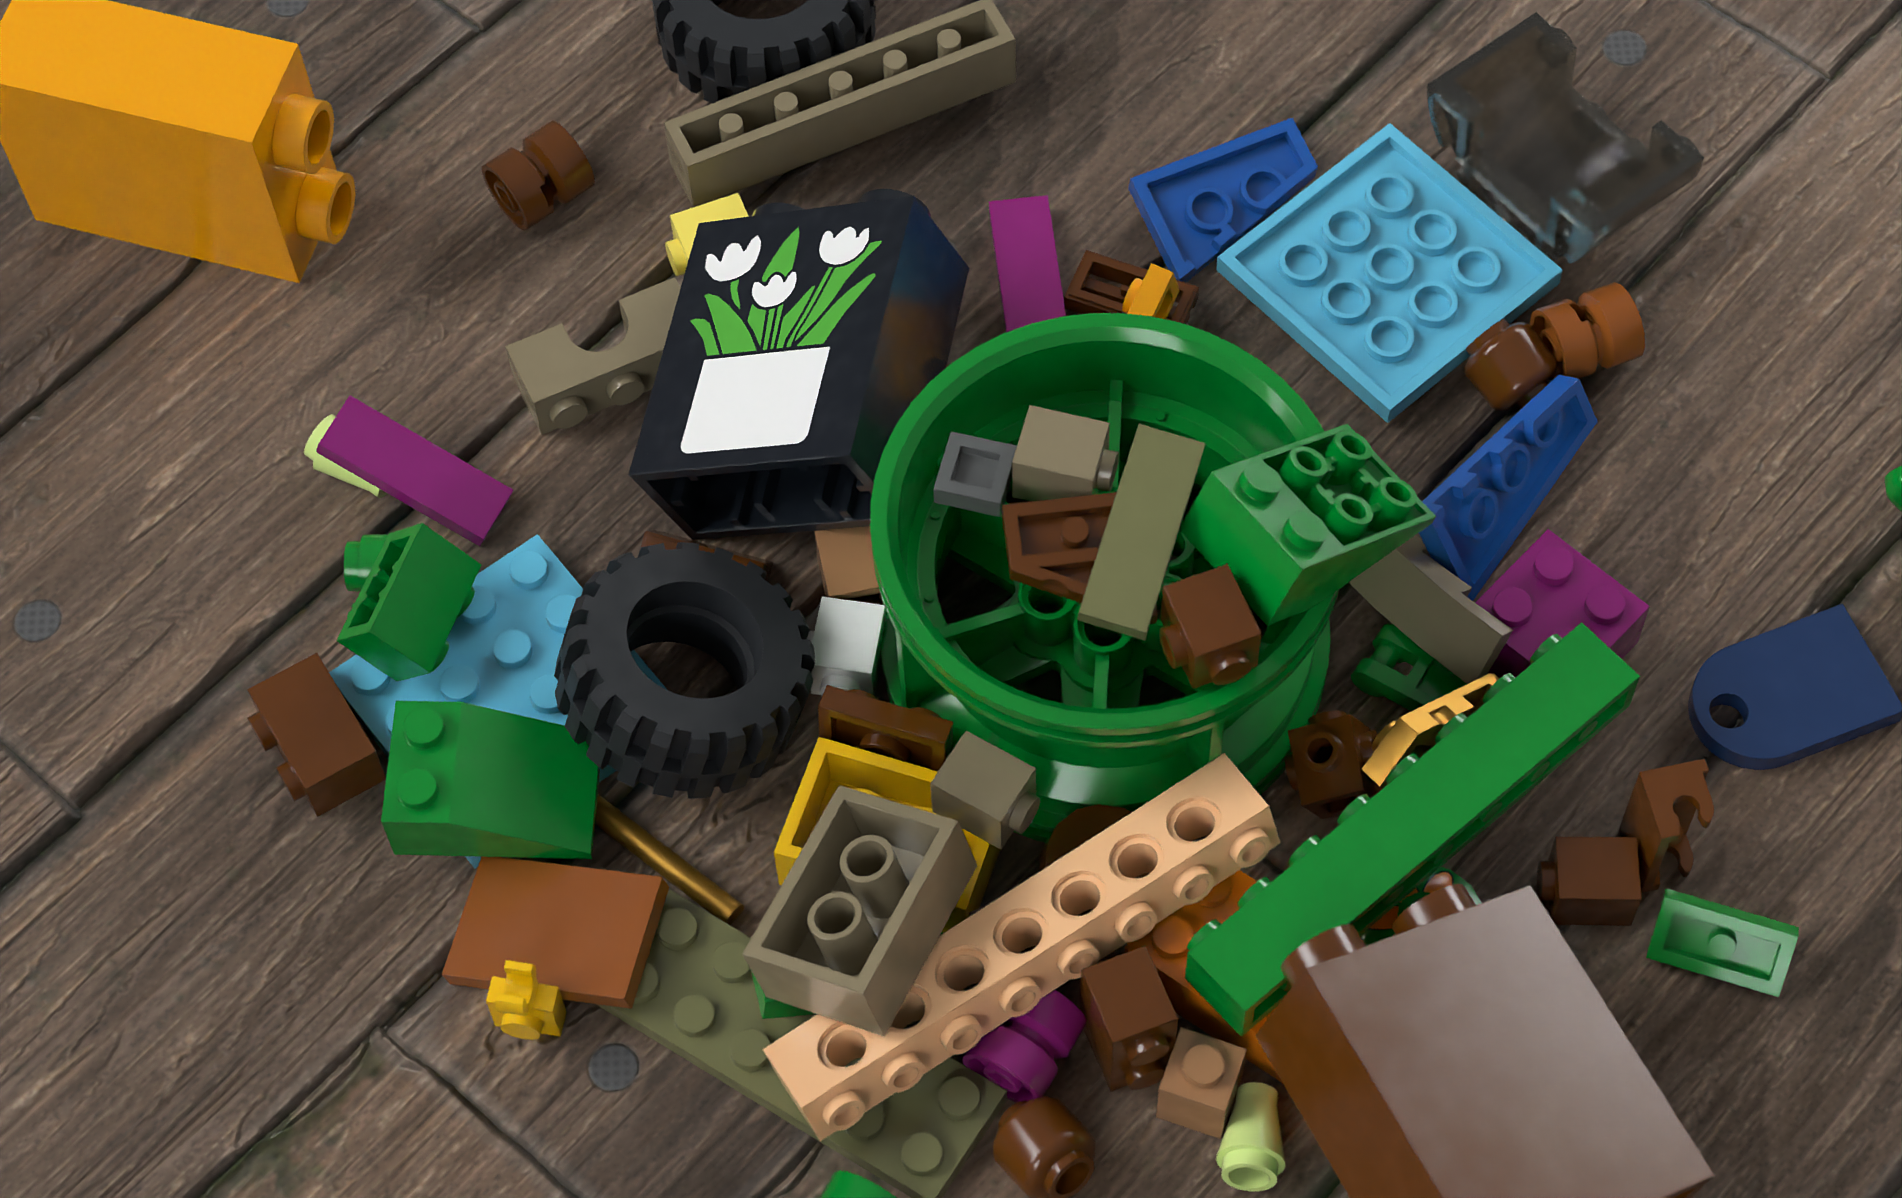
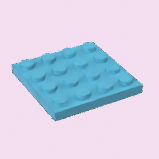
M1391 123L1382 128L1217 257L1216 268L1224 278L1387 423L1470 357L1466 348L1478 336L1502 319H1506L1510 324L1560 283L1563 272L1562 268Z
M538 534L477 574L472 585L475 589L473 600L466 611L456 618L446 639L449 642L447 655L433 672L395 681L358 655H354L329 672L353 714L388 759L396 701L464 702L565 725L568 714L563 715L558 710L555 697L558 681L554 674L557 657L576 598L581 597L583 588ZM632 650L631 655L641 671L654 683L666 689L635 650ZM609 765L603 770L600 768L599 782L617 770ZM465 856L474 869L478 867L481 857Z

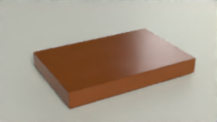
M481 857L442 976L451 985L489 990L492 976L506 978L504 970L506 960L530 963L536 966L538 983L559 987L563 1000L632 1009L668 894L669 885L661 876L504 857Z

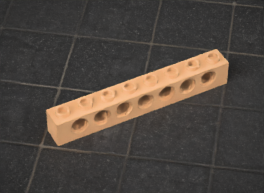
M1224 753L940 935L885 1036L817 1014L765 1047L763 1051L781 1083L819 1141H822L836 1131L848 1129L856 1124L865 1112L894 1093L912 1088L931 1069L953 1055L969 1051L985 1034L1010 1018L1029 1012L1037 1005L1041 998L1070 979L1080 978L1081 969L1097 964L1098 961L1127 942L1143 938L1154 928L1155 924L1181 907L1200 901L1215 885L1235 872L1259 863L1272 848L1280 844L1270 807ZM1207 836L1206 838H1204V839H1202V840L1194 841V840L1197 839V838ZM1150 873L1145 877L1135 879L1139 875ZM1094 909L1088 914L1078 916L1080 913L1084 911ZM1036 946L1029 952L1021 953L1026 948ZM978 983L972 989L962 991L967 986ZM920 1020L915 1026L904 1029L908 1024ZM858 1058H862L856 1064L849 1067H845L851 1061Z

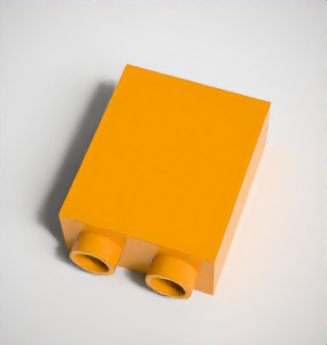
M11 0L0 21V142L35 220L295 283H300L318 241L337 244L345 235L355 204V182L351 174L337 171L330 149L334 130L333 109L328 101L314 97L297 43L109 0Z

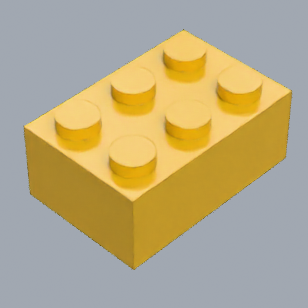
M818 737L774 850L779 885L783 884L839 785L934 813L932 812L930 783L938 771ZM963 828L961 829L978 866L942 932L948 931L968 918L969 912L980 908L1000 851L999 848Z

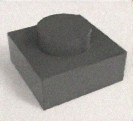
M951 432L933 489L934 503L1001 517L1002 505L1005 503L1012 480V461L1017 446Z

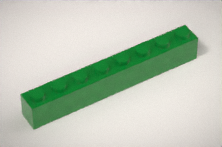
M1582 622L1563 638L1557 633L1547 638L1533 653L1530 659L1531 665L1516 678L1511 673H1507L1498 679L1483 697L1482 702L1484 704L1469 717L1464 713H1459L1449 720L1435 738L1436 745L1420 758L1415 753H1412L1400 761L1388 775L1386 780L1388 785L1372 798L1367 794H1363L1351 802L1339 816L1337 821L1339 826L1322 840L1317 835H1314L1303 842L1289 858L1288 865L1290 867L1272 882L1267 877H1264L1254 883L1239 900V910L1222 924L1217 919L1205 924L1191 938L1187 945L1189 951L1187 953L1185 979L1242 1037L1274 1010L1291 989L1280 968L1288 955L1311 938L1337 926L1353 925L1358 934L1362 935L1626 710L1631 704L1640 675Z

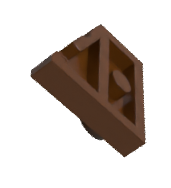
M1117 492L1002 505V521L1010 579L1082 603ZM1157 606L1155 607L1150 625L1157 623Z

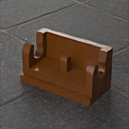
M1705 759L1641 771L1638 774L1619 829L1622 837H1637L1641 893L1659 889V868L1666 851L1671 852L1677 858V868L1683 877H1688L1691 872L1694 858L1686 834L1696 809L1698 811L1697 819L1704 828L1709 827L1714 815V804L1705 781L1709 772Z

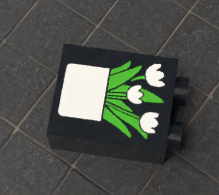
M875 189L864 193L859 198L858 203L803 209L787 203H767L759 206L753 215L749 217L698 224L628 474L691 540L870 527L874 480L883 450L896 424L911 402L947 366L969 272L968 265L932 220L927 206L914 195L912 196L899 190Z

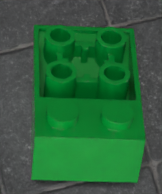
M1344 424L1212 471L1179 530L1214 568L1226 564L1229 565L1246 603L1268 626L1313 608L1431 525L1436 515L1417 497L1414 489L1408 483L1401 480L1372 450L1369 442L1364 437L1357 434L1348 424Z

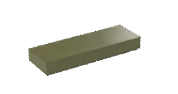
M1138 424L1079 610V621L1142 640L1146 639L1203 456L1205 443Z

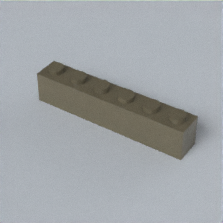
M979 0L664 122L670 165L692 207L714 201L1015 83V38L993 0Z

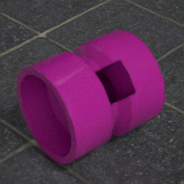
M1053 990L1041 998L1037 1005L1029 1012L1010 1018L982 1036L980 1041L965 1053L963 1063L970 1070L1007 1090V1099L1017 1103L1019 1101H1030L1035 1098L1044 1097L1058 1073V1067L1054 1059L1068 1057L1086 1027L1087 1020L1082 1011L1060 992Z

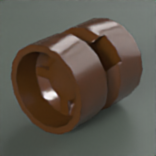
M553 120L524 138L522 151L511 147L481 166L485 184L492 197L508 219L523 231L553 213L555 200L566 204L595 185L592 168L582 149L570 133Z

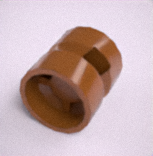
M1616 282L1583 293L1579 296L1578 304L1570 299H1565L1536 309L1531 315L1530 326L1558 361L1557 370L1550 378L1551 380L1558 375L1580 379L1595 373L1597 364L1609 369L1641 357L1645 350V333L1637 306L1629 292Z

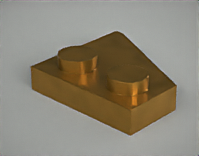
M1489 673L1389 723L1374 739L1372 744L1374 753L1361 770L1380 787H1386L1388 785L1386 782L1388 775L1400 761L1412 753H1415L1420 758L1436 745L1435 738L1443 726L1459 713H1464L1469 717L1484 704L1482 700L1486 692L1499 678L1495 674Z

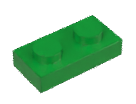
M1666 888L1649 941L1646 958L1779 997L1799 937V927Z

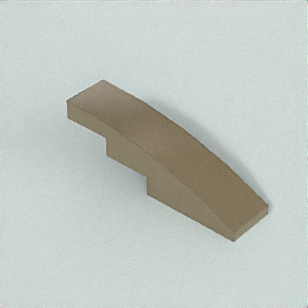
M1415 535L1349 583L1377 611L1415 644L1465 683L1469 684L1488 674L1513 630L1469 599L1467 596L1472 587L1427 556L1429 553L1422 539Z

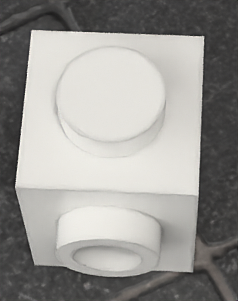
M822 596L815 631H810L806 639L811 641L815 650V666L811 673L814 679L811 694L823 696L826 686L830 685L847 691L850 689L864 690L874 696L876 695L882 666L880 646L886 621V608L884 605Z

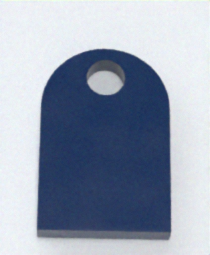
M1843 604L1727 646L1714 653L1704 662L1696 675L1689 695L1688 712L1691 725L1697 737L1711 753L1723 761L1741 768L1767 770L1790 764L1900 722L1902 718V703ZM1718 705L1731 706L1742 715L1744 724L1737 728L1722 727L1714 722L1709 710Z

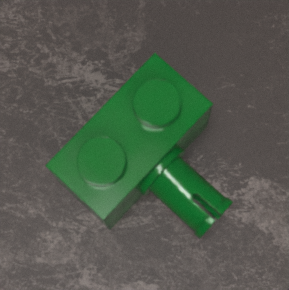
M424 523L389 533L356 602L351 606L352 610L348 612L347 620L336 641L395 681L433 672L447 655L449 642L446 639L456 618L466 611L473 600L475 589L472 585L482 564Z

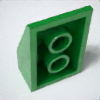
M396 701L381 823L394 855L592 859L600 768L586 756L589 745L586 741L578 745L572 739L565 725L464 702Z

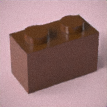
M318 653L247 689L257 710L255 714L247 717L265 752L277 746L285 760V763L277 766L276 770L294 802L306 796L318 817L386 780L374 747Z
M1146 946L1081 969L1080 1010L1087 1020L1084 1032L1110 1092L1127 1085L1131 1090H1139L1162 1080L1176 1042L1178 1017Z

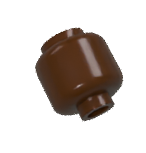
M1502 319L1478 336L1466 348V351L1470 354L1465 364L1466 376L1488 404L1497 411L1509 410L1516 405L1522 409L1548 385L1547 381L1554 375L1558 367V361L1534 329L1524 322L1510 325L1506 319Z
M1039 1097L1030 1101H1019L1003 1113L993 1142V1157L1029 1198H1070L1087 1184L1093 1174L1095 1139L1089 1130L1060 1100L1052 1097Z

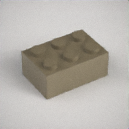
M839 785L742 954L765 996L885 1036L978 866L959 822Z

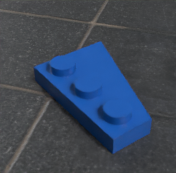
M1292 117L1130 178L1128 189L1168 270L1174 272L1176 280L1187 283L1220 254L1313 180L1318 166Z

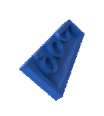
M1563 375L1556 376L1422 501L1436 515V518L1431 525L1419 532V535L1434 561L1472 587L1467 596L1472 601L1598 422L1578 378Z

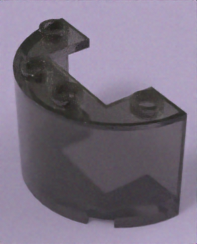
M1535 12L1427 84L1428 109L1439 146L1445 147L1451 144L1455 153V160L1462 166L1453 173L1455 178L1553 262L1560 257H1566L1570 264L1578 261L1693 181L1702 167L1704 157L1690 139L1679 136L1662 120L1652 126L1648 149L1640 140L1633 137L1630 138L1608 118L1601 106L1595 102H1589L1572 87L1577 47L1562 29L1554 28Z

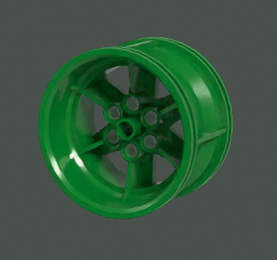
M1088 313L1044 320L1003 333L975 347L951 363L927 384L911 402L896 424L883 450L874 480L871 498L870 533L875 576L883 601L882 605L886 608V621L880 648L884 683L889 702L909 709L914 707L929 709L941 718L953 721V749L965 731H968L1035 767L1036 796L1040 797L1041 801L1031 824L1020 834L1033 840L1046 843L1055 826L1076 809L1101 804L1121 807L1133 812L1224 753L1261 795L1286 769L1285 754L1291 752L1288 730L1308 725V719L1318 713L1329 663L1331 641L1329 617L1336 603L1339 589L1313 608L1268 625L1260 641L1258 666L1251 668L1244 677L1226 685H1216L1211 682L1193 689L1183 667L1172 668L1165 656L1159 635V630L1163 628L1160 619H1157L1156 624L1149 626L1145 640L1079 621L1078 614L1082 603L1010 579L1002 514L1001 517L934 503L933 489L951 432L1017 446L1030 405L1110 423L1109 450L1119 452L1118 466L1111 491L1099 490L1098 494L1117 492L1138 424L1205 443L1203 456L1192 488L1193 491L1200 493L1211 472L1324 432L1312 411L1283 378L1262 361L1235 344L1207 331L1180 322L1145 315ZM1012 480L1009 486L1008 493L1012 491ZM1180 530L1172 555L1178 558L1170 560L1162 587L1214 569ZM948 556L1013 594V596L994 611L947 625L937 597L939 579L946 557ZM1162 587L1156 603L1157 610H1161ZM1044 604H1051L1061 608L1058 612L1051 614L1040 613L1034 609ZM1093 638H1113L1117 643L1111 646H1098L1089 640ZM1053 670L1060 674L1062 703L1041 699L1013 687ZM1151 675L1188 695L1181 699L1157 705L1139 707L1143 679Z

